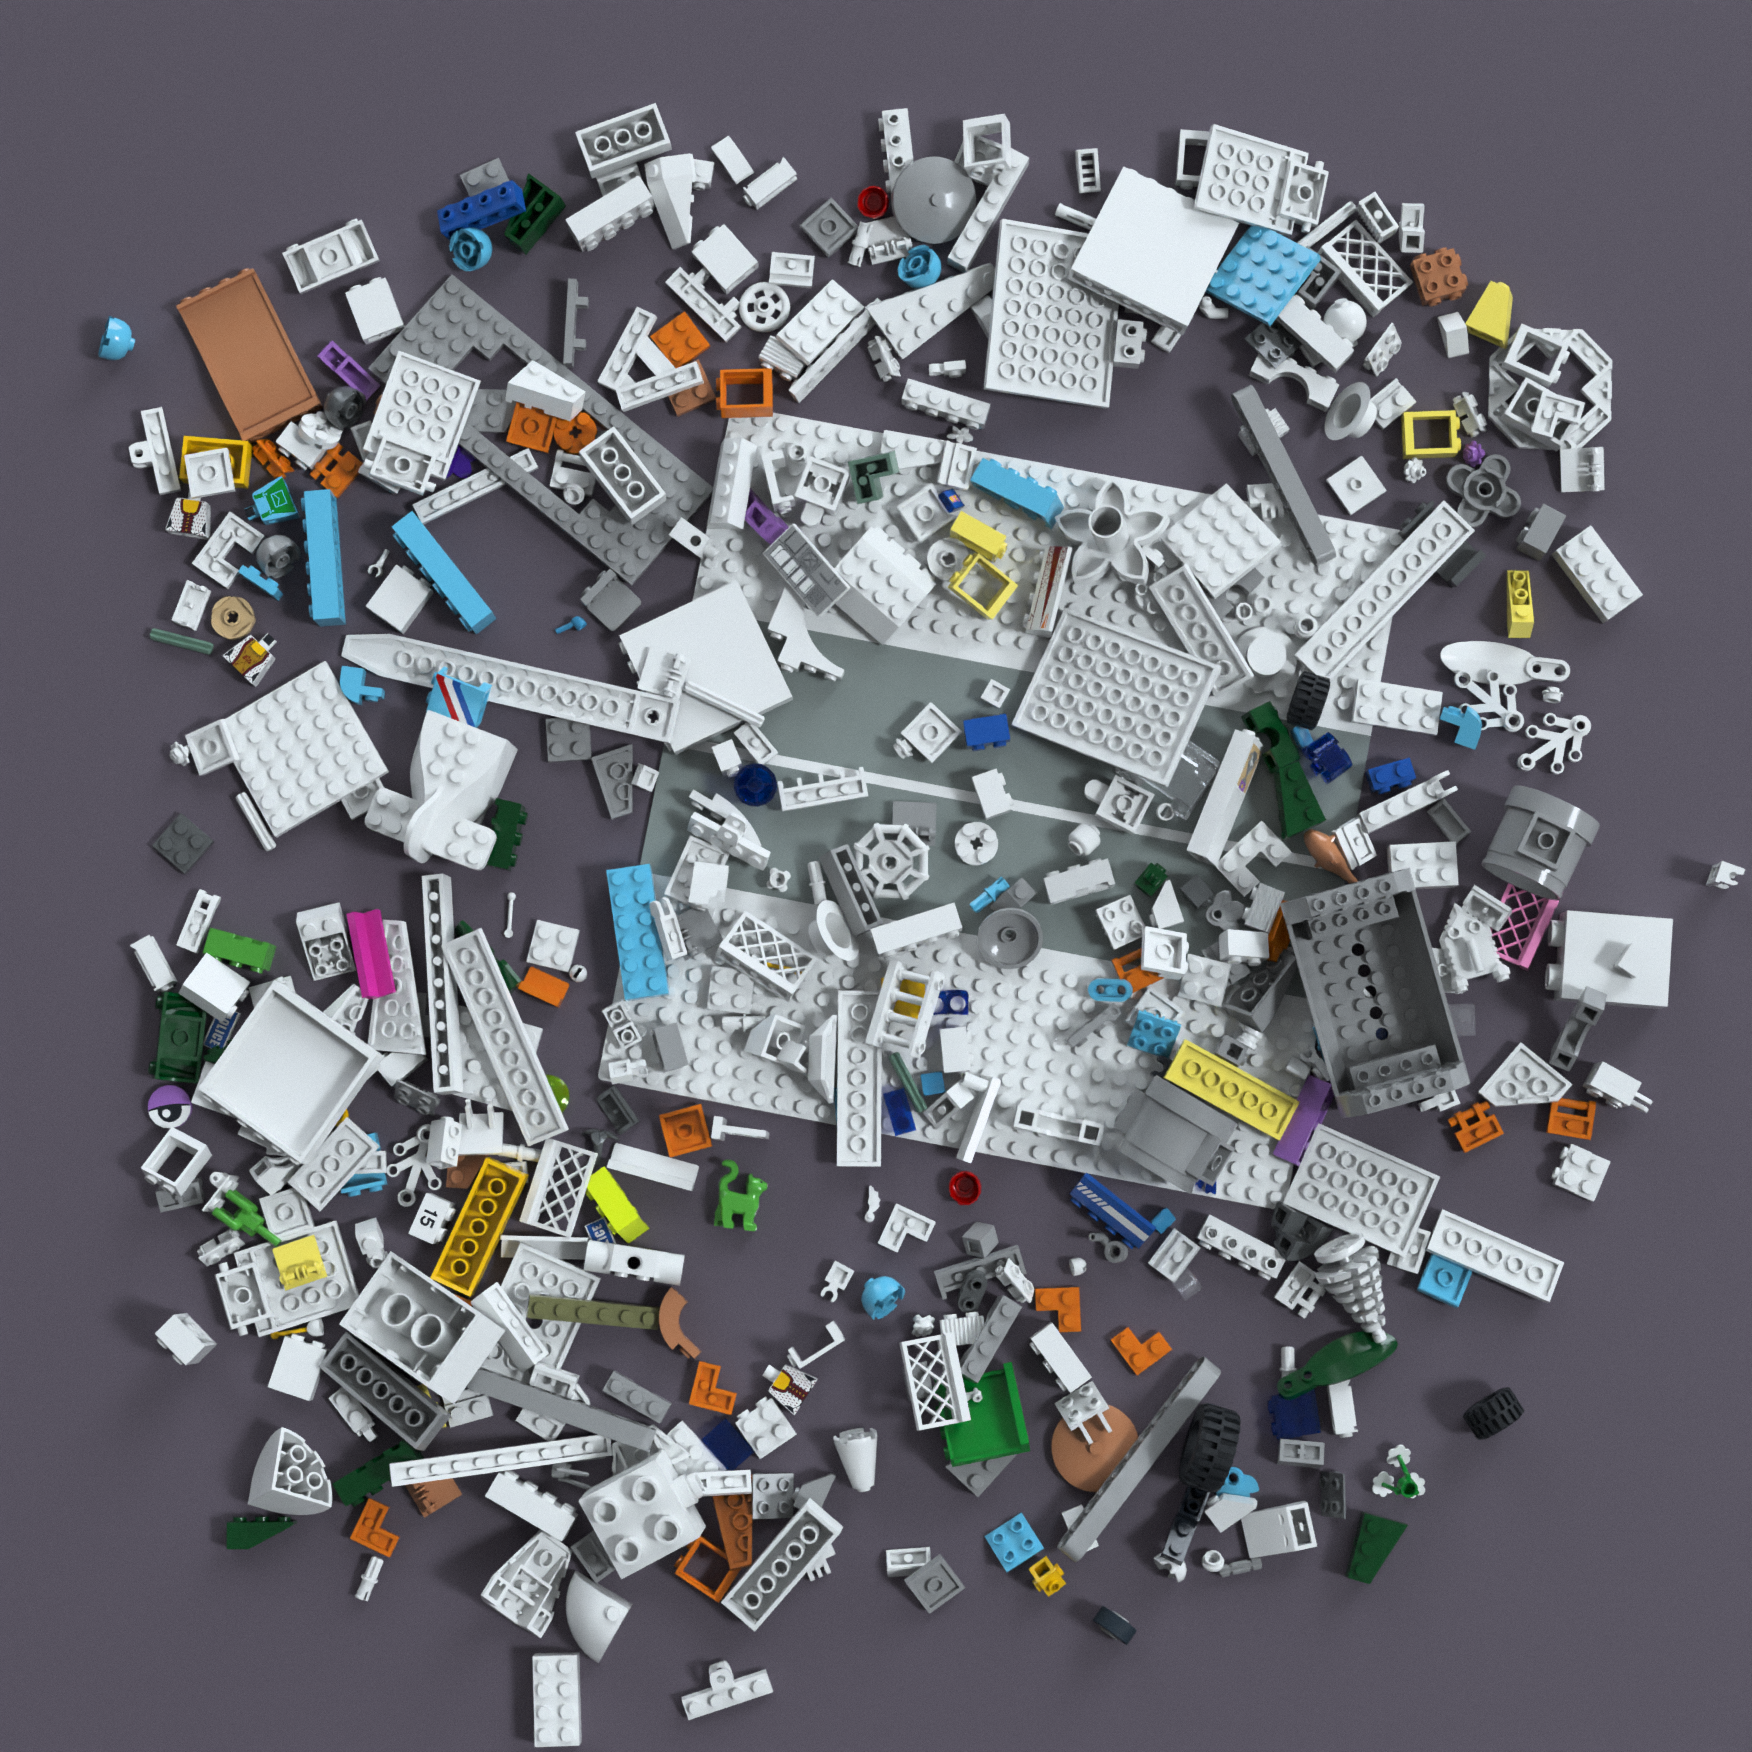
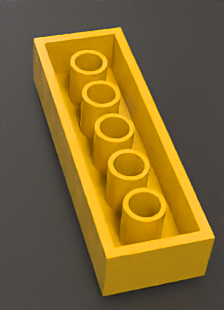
M485 1158L431 1275V1279L469 1297L475 1294L500 1240V1235H502L529 1177L528 1174L494 1158Z

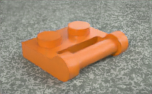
M1142 948L1119 959L1117 957L1111 959L1119 979L1129 981L1133 987V993L1164 979V977H1158L1157 972L1141 970V965L1124 972L1122 966L1141 958Z
M1561 1098L1558 1102L1550 1103L1546 1133L1591 1140L1596 1101L1589 1100L1584 1102ZM1558 1106L1585 1110L1587 1114L1586 1117L1560 1113L1557 1110Z

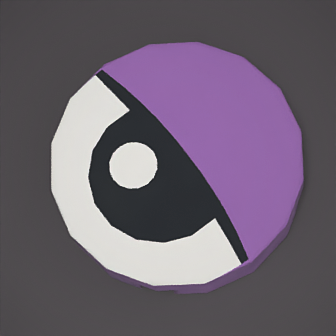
M166 1085L152 1093L148 1101V1112L155 1124L163 1128H177L188 1120L192 1113L193 1104L189 1094L184 1089L174 1085Z

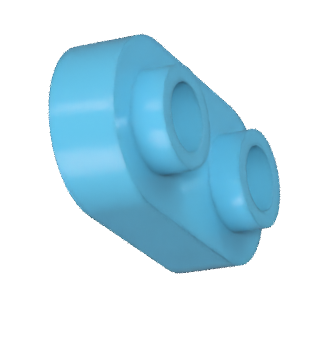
M1098 978L1090 983L1088 993L1096 1001L1123 1002L1131 997L1133 987L1125 979ZM1099 985L1103 986V993L1098 991ZM1120 986L1125 988L1124 994L1119 991Z

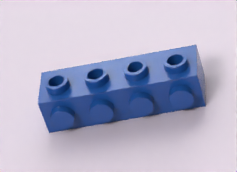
M513 180L503 182L499 186L486 189L482 193L466 197L462 201L437 210L440 231L449 240L454 232L462 228L475 227L481 230L526 212L522 189Z

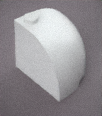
M283 1427L272 1434L258 1458L253 1473L248 1500L249 1505L290 1515L317 1514L331 1508L332 1489L331 1482L327 1480L324 1471L325 1465L316 1451L313 1452L305 1443V1439Z
M575 1571L566 1596L568 1625L579 1647L592 1660L599 1663L633 1604L602 1585L595 1583L580 1572Z

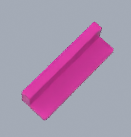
M375 909L366 913L351 912L346 914L362 998L377 999L395 993L381 911Z

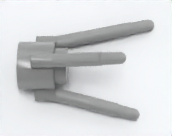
M604 1456V1457H597V1458H590V1459H583V1460H576V1461H569V1462H578V1461H588V1460L604 1459V1458H606V1456ZM569 1462L553 1464V1478H558V1481L567 1482L586 1490L591 1488L587 1484L568 1478L571 1475L588 1477V1472L572 1470V1464H568Z

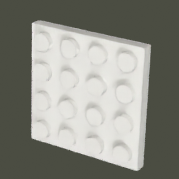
M1227 483L1160 536V540L1183 565H1188L1197 581L1214 599L1282 546L1281 541Z
M459 1005L463 1093L453 1095L488 1104L487 1099H493V1106L513 1111L469 1009ZM523 1023L535 1052H537L543 1029Z

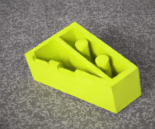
M605 1166L591 1175L585 1193L591 1201L595 1199L598 1204L595 1208L602 1218L605 1216L610 1222L607 1226L614 1235L618 1233L629 1244L650 1229L638 1215L636 1208L632 1206L624 1191Z

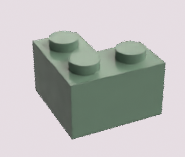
M895 450L853 459L848 462L857 504L876 501L884 497L879 477L900 472Z

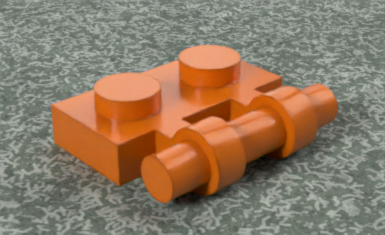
M340 443L336 447L328 449L326 451L327 454L320 462L314 465V469L309 474L315 480L320 474L325 476L320 484L324 488L330 489L337 498L341 496L358 476V470L363 464L349 451L343 457L340 456L338 453L343 449ZM334 459L338 463L329 472L326 467Z
M1487 1101L1480 1104L1477 1102L1471 1105L1472 1108L1454 1113L1453 1117L1447 1119L1450 1127L1459 1124L1461 1128L1454 1135L1463 1153L1504 1134L1494 1114L1488 1117L1485 1116L1483 1111L1490 1108ZM1476 1115L1479 1121L1468 1126L1466 1120Z

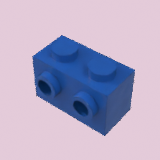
M1006 714L963 721L967 749L972 748L973 752L985 750V746L993 745L994 748L1007 746L1006 743L1010 742Z
M1410 758L1371 768L1365 772L1370 792H1378V795L1390 792L1391 787L1399 786V789L1411 786V782L1416 779Z

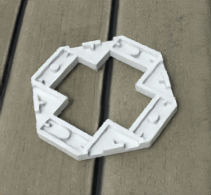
M1536 329L1569 344L1568 349L1595 376L1580 390L1594 407L1580 419L1578 425L1575 424L1559 450L1582 448L1611 421L1612 359L1583 329ZM1515 333L1508 339L1506 349L1500 347L1489 358L1488 418L1518 449L1553 450L1501 420L1509 406L1505 401L1520 387L1506 373L1507 369L1501 367L1516 335ZM1525 336L1515 361H1518L1534 345L1549 360L1560 350Z

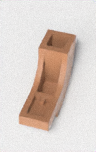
M671 1287L664 1296L660 1306V1330L666 1343L672 1350L680 1344L682 1347L679 1350L687 1358L692 1356L695 1359L702 1351L684 1335L679 1324L680 1313L688 1301L676 1289Z

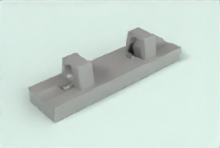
M568 278L563 358L564 366L567 368H574L575 350L586 351V340L576 339L577 309L589 308L588 297H578L579 284L577 279Z

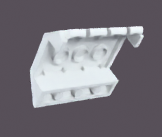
M877 526L875 529L870 527L834 568L851 588L835 604L883 645L936 585L934 582L936 577L926 568L921 571L919 569L921 564L909 553L905 557L903 555L905 550L893 539L888 542L886 539L889 536Z

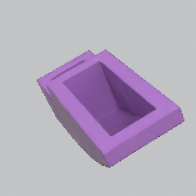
M330 341L316 356L349 387L362 392L366 400L380 387L378 382L333 341Z

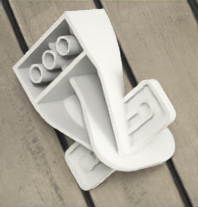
M427 710L411 762L410 782L412 798L386 788L379 789L375 793L365 817V825L372 831L403 842L404 853L419 863H425L434 854L470 869L482 870L487 864L497 837L493 830L474 823V821L495 802L518 749L507 739Z

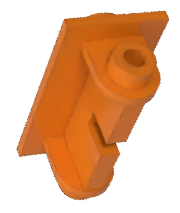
M268 439L256 441L258 444L252 448L253 454L262 465H265L268 461L271 462L266 469L274 479L280 476L285 479L286 475L284 473L295 471L290 466V461L276 450L277 447L272 441Z

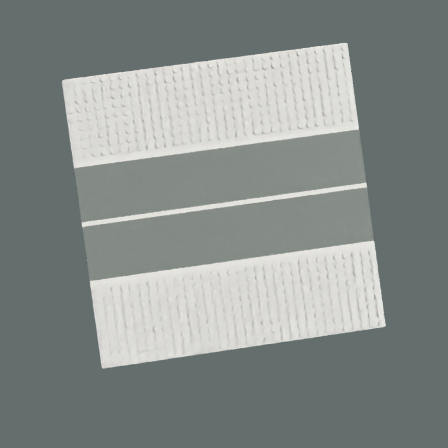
M773 413V417L729 418L725 438H743L757 445L750 488L773 513L774 509L761 454L780 449L783 450L785 467L774 469L780 497L793 495L795 508H792V511L789 513L779 514V512H775L774 515L780 517L788 527L796 524L833 568L840 563L870 527L875 529L878 526L889 536L886 539L888 542L893 539L905 550L903 552L905 557L909 553L921 564L919 567L921 571L924 568L929 571L927 555L930 547L935 542L950 537V529L954 522L919 544L896 510V506L932 483L955 517V520L959 513L963 511L1006 536V543L1008 545L1002 559L997 558L995 563L989 559L987 560L1014 581L1018 587L993 620H988L947 588L951 582L935 578L934 582L936 585L883 645L836 604L818 618L805 603V624L812 642L826 659L845 671L842 680L836 679L834 682L824 678V673L819 671L811 673L805 670L802 664L798 672L793 670L792 673L780 669L781 665L778 664V658L786 639L783 638L782 641L772 638L770 636L771 633L768 632V626L787 581L762 554L770 544L745 520L743 529L707 528L706 535L715 541L713 546L719 549L721 553L715 561L710 560L706 556L704 559L701 558L693 601L737 580L790 690L793 700L762 714L765 720L758 729L778 752L776 756L762 767L734 734L745 723L677 755L673 750L669 752L664 742L659 775L657 777L640 865H651L656 901H660L664 897L666 898L664 893L690 835L708 842L687 831L693 813L696 812L719 825H723L725 822L724 819L720 822L711 817V811L703 808L701 811L691 805L692 800L689 798L691 792L694 789L710 800H713L716 793L719 794L745 816L756 832L762 848L771 852L767 866L763 871L730 854L726 865L729 866L725 901L724 903L718 902L715 909L708 910L723 940H725L744 911H746L818 958L789 1002L754 981L751 1015L745 1014V1016L765 1015L766 1019L771 1014H776L804 1025L805 1029L800 1044L805 1046V1041H809L810 1035L832 1015H837L834 1088H837L838 991H881V978H885L890 959L907 964L906 970L930 977L932 970L945 974L944 986L938 996L925 1040V1050L921 1054L920 1059L907 1055L908 1048L887 1042L883 1043L881 1064V1134L960 1148L980 1092L967 1087L974 1098L936 1129L923 1114L924 1111L916 1112L889 1060V1056L895 1052L900 1054L927 1108H929L944 1093L924 1096L920 1075L942 1071L945 1092H947L960 1081L961 1075L964 1073L944 1074L940 1029L966 1027V1031H971L972 1044H968V1051L973 1053L974 1066H970V1071H967V1073L982 1079L989 1076L1001 1080L975 1152L1186 1192L1117 1150L1125 1136V1133L1113 1127L1116 1123L1117 1115L1123 1111L1129 1095L1135 1089L1143 1093L1147 1091L1154 1079L1150 1076V1072L1163 1071V1065L1157 1062L1156 1055L1127 1046L1133 1028L1125 1023L1124 1020L1149 986L1184 1010V1014L1177 1022L1181 1024V1028L1169 1056L1171 1060L1175 1057L1183 1039L1213 1054L1221 1037L1228 1035L1236 1040L1238 1036H1241L1244 1025L1219 1006L1179 997L1182 978L1180 980L1169 978L1159 980L1132 993L1131 997L1123 1002L1096 1001L1092 999L1088 993V987L1092 981L1098 978L1119 979L1111 959L1116 957L1119 959L1142 948V937L1116 950L1110 947L1111 943L1108 936L1104 934L1105 930L1101 928L1103 926L1099 918L1096 917L1097 913L1095 910L1131 895L1145 926L1152 927L1149 915L1152 914L1151 909L1164 883L1170 880L1184 922L1164 930L1187 934L1186 942L1189 943V949L1186 954L1187 961L1188 954L1203 957L1201 951L1218 942L1219 935L1223 933L1219 926L1210 925L1205 918V912L1213 904V901L1204 909L1201 906L1195 909L1179 891L1194 875L1197 874L1214 892L1210 897L1212 900L1219 892L1230 890L1232 901H1238L1246 907H1251L1253 900L1249 898L1252 890L1243 897L1214 866L1196 860L1187 851V847L1235 729L1239 731L1247 729L1241 716L1271 701L1278 711L1282 724L1287 728L1292 743L1297 747L1291 734V730L1296 725L1287 723L1286 716L1300 675L1304 671H1310L1297 659V666L1291 679L1275 690L1260 691L1241 683L1217 698L1211 690L1168 787L1143 778L1145 783L1140 787L1155 795L1134 836L1095 817L1100 805L1087 799L1084 795L1085 786L1091 780H1098L1110 786L1115 775L1129 782L1132 781L1130 778H1127L1122 769L1011 725L1050 641L1049 638L1025 633L1026 627L1023 626L1025 613L1030 614L1032 607L1028 605L1030 592L1035 593L1037 586L1033 585L1035 572L1040 573L1042 565L1037 564L1040 551L1045 552L1046 546L1072 548L1052 635L1064 609L1068 608L1189 654L1165 613L1155 615L1143 611L1135 601L1134 588L1136 584L1121 578L1112 566L1097 581L1076 586L1073 581L1072 562L1080 546L1066 539L1061 533L1057 522L1051 530L1045 526L1044 520L1038 517L1036 521L1031 519L1022 511V508L1013 509L1004 502V498L1000 500L993 498L975 488L971 481L967 491L943 484H936L940 464L905 468L904 470H899L900 472L879 477L884 497L862 504H857L852 478L850 477L836 516L824 512L821 522L817 527L807 528L801 522L800 517L804 504L795 501V493L809 457L812 456L850 471L849 461L880 454L884 433ZM796 442L804 444L808 449L807 459L798 464L792 463L790 458L787 457L788 448ZM976 451L971 474L972 477L982 458L988 461L994 459L1002 465L1001 467L1007 470L1012 468L1020 473L1019 476L1025 479L1031 477L1039 483L1038 485L1044 488L1049 486L1055 489L1064 506L1061 513L1072 509H1085L1092 512L1095 509V501L1099 491L1113 477L1126 491L1130 503V511L1138 508H1152L1169 516L1170 522L1164 533L1211 496L1210 494L981 451ZM953 489L963 505L955 508L944 492ZM1243 501L1249 507L1248 501ZM1260 507L1250 508L1281 541L1282 546L1255 567L1265 578L1248 596L1237 588L1226 592V598L1234 608L1222 620V623L1235 645L1239 638L1251 629L1272 627L1286 634L1294 644L1297 652L1309 640L1299 639L1295 635L1294 625L1298 618L1303 615L1312 616L1317 621L1318 630L1405 540L1398 534L1400 530L1318 515L1335 548L1336 558L1316 567L1311 562L1285 508H1283L1284 518H1279L1278 510H1275L1276 517L1270 518L1269 511H1267V519L1261 518ZM1160 537L1150 547L1152 550L1154 548L1157 549L1164 556L1162 558L1165 561L1164 565L1158 571L1169 575L1184 566L1160 540ZM967 548L969 554L972 555L973 553H976L975 551ZM951 554L942 558L946 565L955 562ZM976 563L958 587L985 608L1003 584ZM1148 564L1149 572L1156 571L1150 564ZM1199 583L1203 592L1206 593L1207 590ZM1260 594L1267 595L1272 599L1273 609L1266 616H1258L1253 612L1252 616L1245 621L1238 620L1234 616V609L1238 604L1248 603L1251 606L1253 599ZM1240 607V616H1241V617H1242V607ZM1392 617L1330 680V689L1319 722L1312 731L1308 730L1314 743L1302 750L1298 749L1301 758L1298 761L1326 818V821L1311 829L1328 836L1333 835L1331 831L1338 829L1339 826L1355 818L1357 815L1373 726L1351 722L1357 679L1381 682ZM1301 626L1304 631H1308L1307 626ZM991 679L1010 689L1000 709L980 699ZM930 702L962 731L956 740L933 763L927 760L912 744L913 749L911 752L913 756H907L904 759L897 754L893 747L897 738L905 739L901 732ZM1001 714L1007 715L1010 742L1006 743L1007 746L994 748L993 745L985 746V750L974 752L972 748L967 749L963 728L964 720ZM1256 733L1255 736L1260 739L1264 746L1262 752L1264 754L1271 748V740L1264 733ZM732 739L744 769L740 770L741 773L739 775L728 778V775L723 777L712 747ZM1262 756L1220 859L1260 821H1263L1282 841L1274 773H1270ZM859 767H863L868 797L782 811L778 781H782L783 789L797 787V778H801L802 785L820 783L818 774H823L824 782L841 779V770H844L845 778L859 776ZM997 769V772H1002L1006 785L1003 788L1005 794L1010 793L1013 805L1010 806L1011 812L986 820L971 779L976 775ZM893 801L937 803L935 846H929L930 849L928 850L929 879L925 880L909 895L907 900L902 898L876 899L873 898L874 895L870 891L869 893L883 922L882 925L955 903L962 925V931L959 932V936L948 940L946 936L939 938L938 943L926 946L923 943L917 945V950L908 953L901 950L896 952L897 956L884 960L883 956L878 957L871 931L858 935L859 952L855 959L847 961L841 959L836 954L830 957L821 955L815 949L809 937V925L817 919V908L819 905H814L812 887L809 886L811 882L808 863L813 861L820 862L819 857L830 850L846 844L849 845L855 859L854 843H858L874 827V824L892 825ZM1162 803L1171 804L1175 810L1173 818L1167 821L1159 819L1156 814L1157 807ZM1166 806V807L1164 808V810L1160 813L1161 816H1162V815L1164 814V812L1168 809L1167 806ZM972 822H982L989 825L996 832L998 839V849L994 858L980 866H972L963 862L955 849V838L958 831L965 824ZM1080 824L1094 825L1100 832V845L1087 856L1076 855L1068 846L1069 834ZM1306 831L1282 841L1291 853L1276 868L1261 852L1246 865V868L1260 883L1285 892L1282 899L1284 901L1340 887L1345 882L1337 874L1327 871L1322 867L1316 868L1314 866L1316 860L1312 857L1304 842V833ZM884 833L885 839H892V834ZM877 837L867 845L871 850L879 843ZM976 838L975 841H970L974 850L983 846L979 838ZM906 845L911 851L916 849L914 845ZM863 854L864 869L869 867V855ZM919 855L913 856V869L919 870ZM886 857V859L888 860L886 865L888 867L890 865H893L895 867L896 859L894 857ZM1108 858L1115 881L1113 888L1053 905L1049 904L1043 883V878L1047 877V873L1059 870V873L1068 871L1067 868L1080 864V867L1088 865L1089 861ZM820 862L823 881H826V884H824L826 898L839 905ZM1150 863L1154 865L1158 863L1166 869L1165 874L1168 877L1149 898L1133 884ZM772 868L790 873L791 877L787 881L788 888L785 892L767 887L766 883L770 879V870ZM871 873L867 874L875 885L878 886L879 881ZM909 874L902 882L906 887L916 877ZM999 877H1003L1010 887L1007 890L1019 879L1023 878L1037 893L1021 909L1033 915L1039 922L1043 934L1042 947L1034 960L1016 969H1003L990 964L984 959L978 948L977 934L979 927L984 919L994 912L990 908L994 902H990L979 913H975L970 907V903L984 892L983 889L991 886ZM884 884L883 889L898 890L897 884ZM669 898L676 915L692 909L690 906ZM1215 911L1214 916L1219 919L1220 915ZM1242 918L1237 920L1239 930L1260 932L1244 926L1245 920ZM745 919L742 923L743 931L754 930L753 924ZM1007 930L1005 933L1011 934L1013 931ZM768 933L760 934L762 943L773 942L771 935ZM756 934L745 936L747 945L758 944ZM734 937L729 941L735 947L743 946L741 937ZM721 943L686 961L683 956L666 961L665 957L670 995L626 1001L621 969L619 968L613 1003L622 1000L642 1040L623 1050L608 1023L598 1074L600 1080L611 1082L608 1063L630 1059L631 1063L638 1060H646L649 1076L640 1078L633 1075L634 1080L619 1084L836 1125L835 1102L834 1104H829L808 1081V1076H804V1073L790 1070L782 1064L744 1051L752 1029H745V1032H743V1029H722V1017L743 1016V1014L707 1010L712 966L734 968L715 955ZM774 946L763 948L765 957L776 956ZM778 946L780 955L791 954L788 946ZM759 948L748 950L750 957H752L753 953L760 954ZM804 957L796 958L798 967L808 966L810 963ZM792 958L781 960L783 966L794 968ZM1141 958L1122 966L1124 972L1141 965ZM776 960V961H769V962H768V963H773V964H777V965H778V961H777V960ZM1267 960L1263 961L1259 966H1249L1248 963L1246 965L1251 973L1253 971L1257 973L1266 966L1265 962ZM1298 966L1274 1018L1261 1033L1263 1037L1257 1041L1256 1050L1248 1048L1246 1062L1243 1066L1237 1067L1296 1100L1306 1079L1300 1080L1286 1072L1284 1068L1292 1056L1300 1060L1299 1054L1303 1053L1306 1058H1309L1311 1053L1308 1047L1312 1046L1315 1048L1316 1036L1312 1029L1314 1023ZM768 967V968H769L770 970H772V971L780 970V969H775V968ZM794 972L785 974L786 980L794 985L797 981V976ZM1250 974L1226 987L1223 1000L1236 985L1239 984L1241 986L1249 980ZM1099 985L1098 991L1101 993L1104 992V988ZM1120 986L1119 991L1123 994L1125 989L1123 986ZM1114 1003L1119 1008L1122 1014L1115 1021L1107 1020L1104 1022L1105 1027L1098 1033H1090L1086 1037L1088 1040L1078 1048L1076 1045L1074 1047L1068 1045L1066 1039L1109 1005ZM677 1022L689 1065L663 1073L651 1031L655 1028ZM890 1022L887 1033L911 1040L915 1027ZM1227 1051V1055L1233 1057V1052ZM804 1053L799 1062L802 1066H804V1063L809 1062V1054ZM1186 1092L1238 1124L1227 1142L1235 1150L1214 1185L1211 1186L1199 1180L1192 1189V1194L1275 1209L1278 1201L1283 1203L1289 1191L1293 1164L1273 1154L1278 1140L1205 1100ZM1021 1105L1057 1115L1104 1124L1100 1146L1097 1147L1014 1128L1013 1123L1017 1106Z

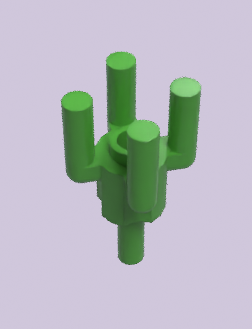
M230 1189L225 1194L226 1198L240 1207L234 1216L224 1208L219 1209L216 1207L212 1212L213 1216L234 1231L243 1230L251 1237L258 1233L275 1247L282 1241L262 1226L265 1219L256 1213L258 1207L237 1190L232 1191Z

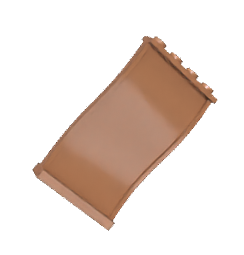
M246 268L238 272V275L231 279L225 278L218 283L219 285L213 288L207 287L201 290L199 295L193 298L186 297L182 299L176 307L205 362L242 441H248L252 444L288 426L291 421L295 423L301 420L304 415L315 413L324 407L257 273L253 268Z

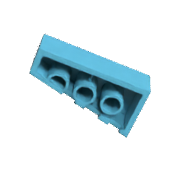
M982 458L970 479L973 486L997 500L1004 498V502L1015 510L1019 509V507L1022 508V511L1035 521L1037 517L1044 520L1045 526L1052 530L1056 523L1055 516L1061 514L1064 509L1057 491L1049 486L1044 488L1038 485L1039 483L1031 477L1025 479L1019 476L1020 473L1012 468L1007 470L1001 467L1002 465L994 459L988 461Z

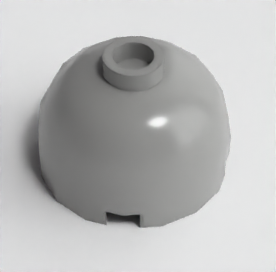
M274 535L261 542L257 550L256 559L260 569L267 577L280 578L294 568L291 564L294 563L295 559L299 561L301 551L290 538L283 535Z

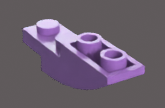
M750 488L745 521L771 545L789 527L780 517H776Z

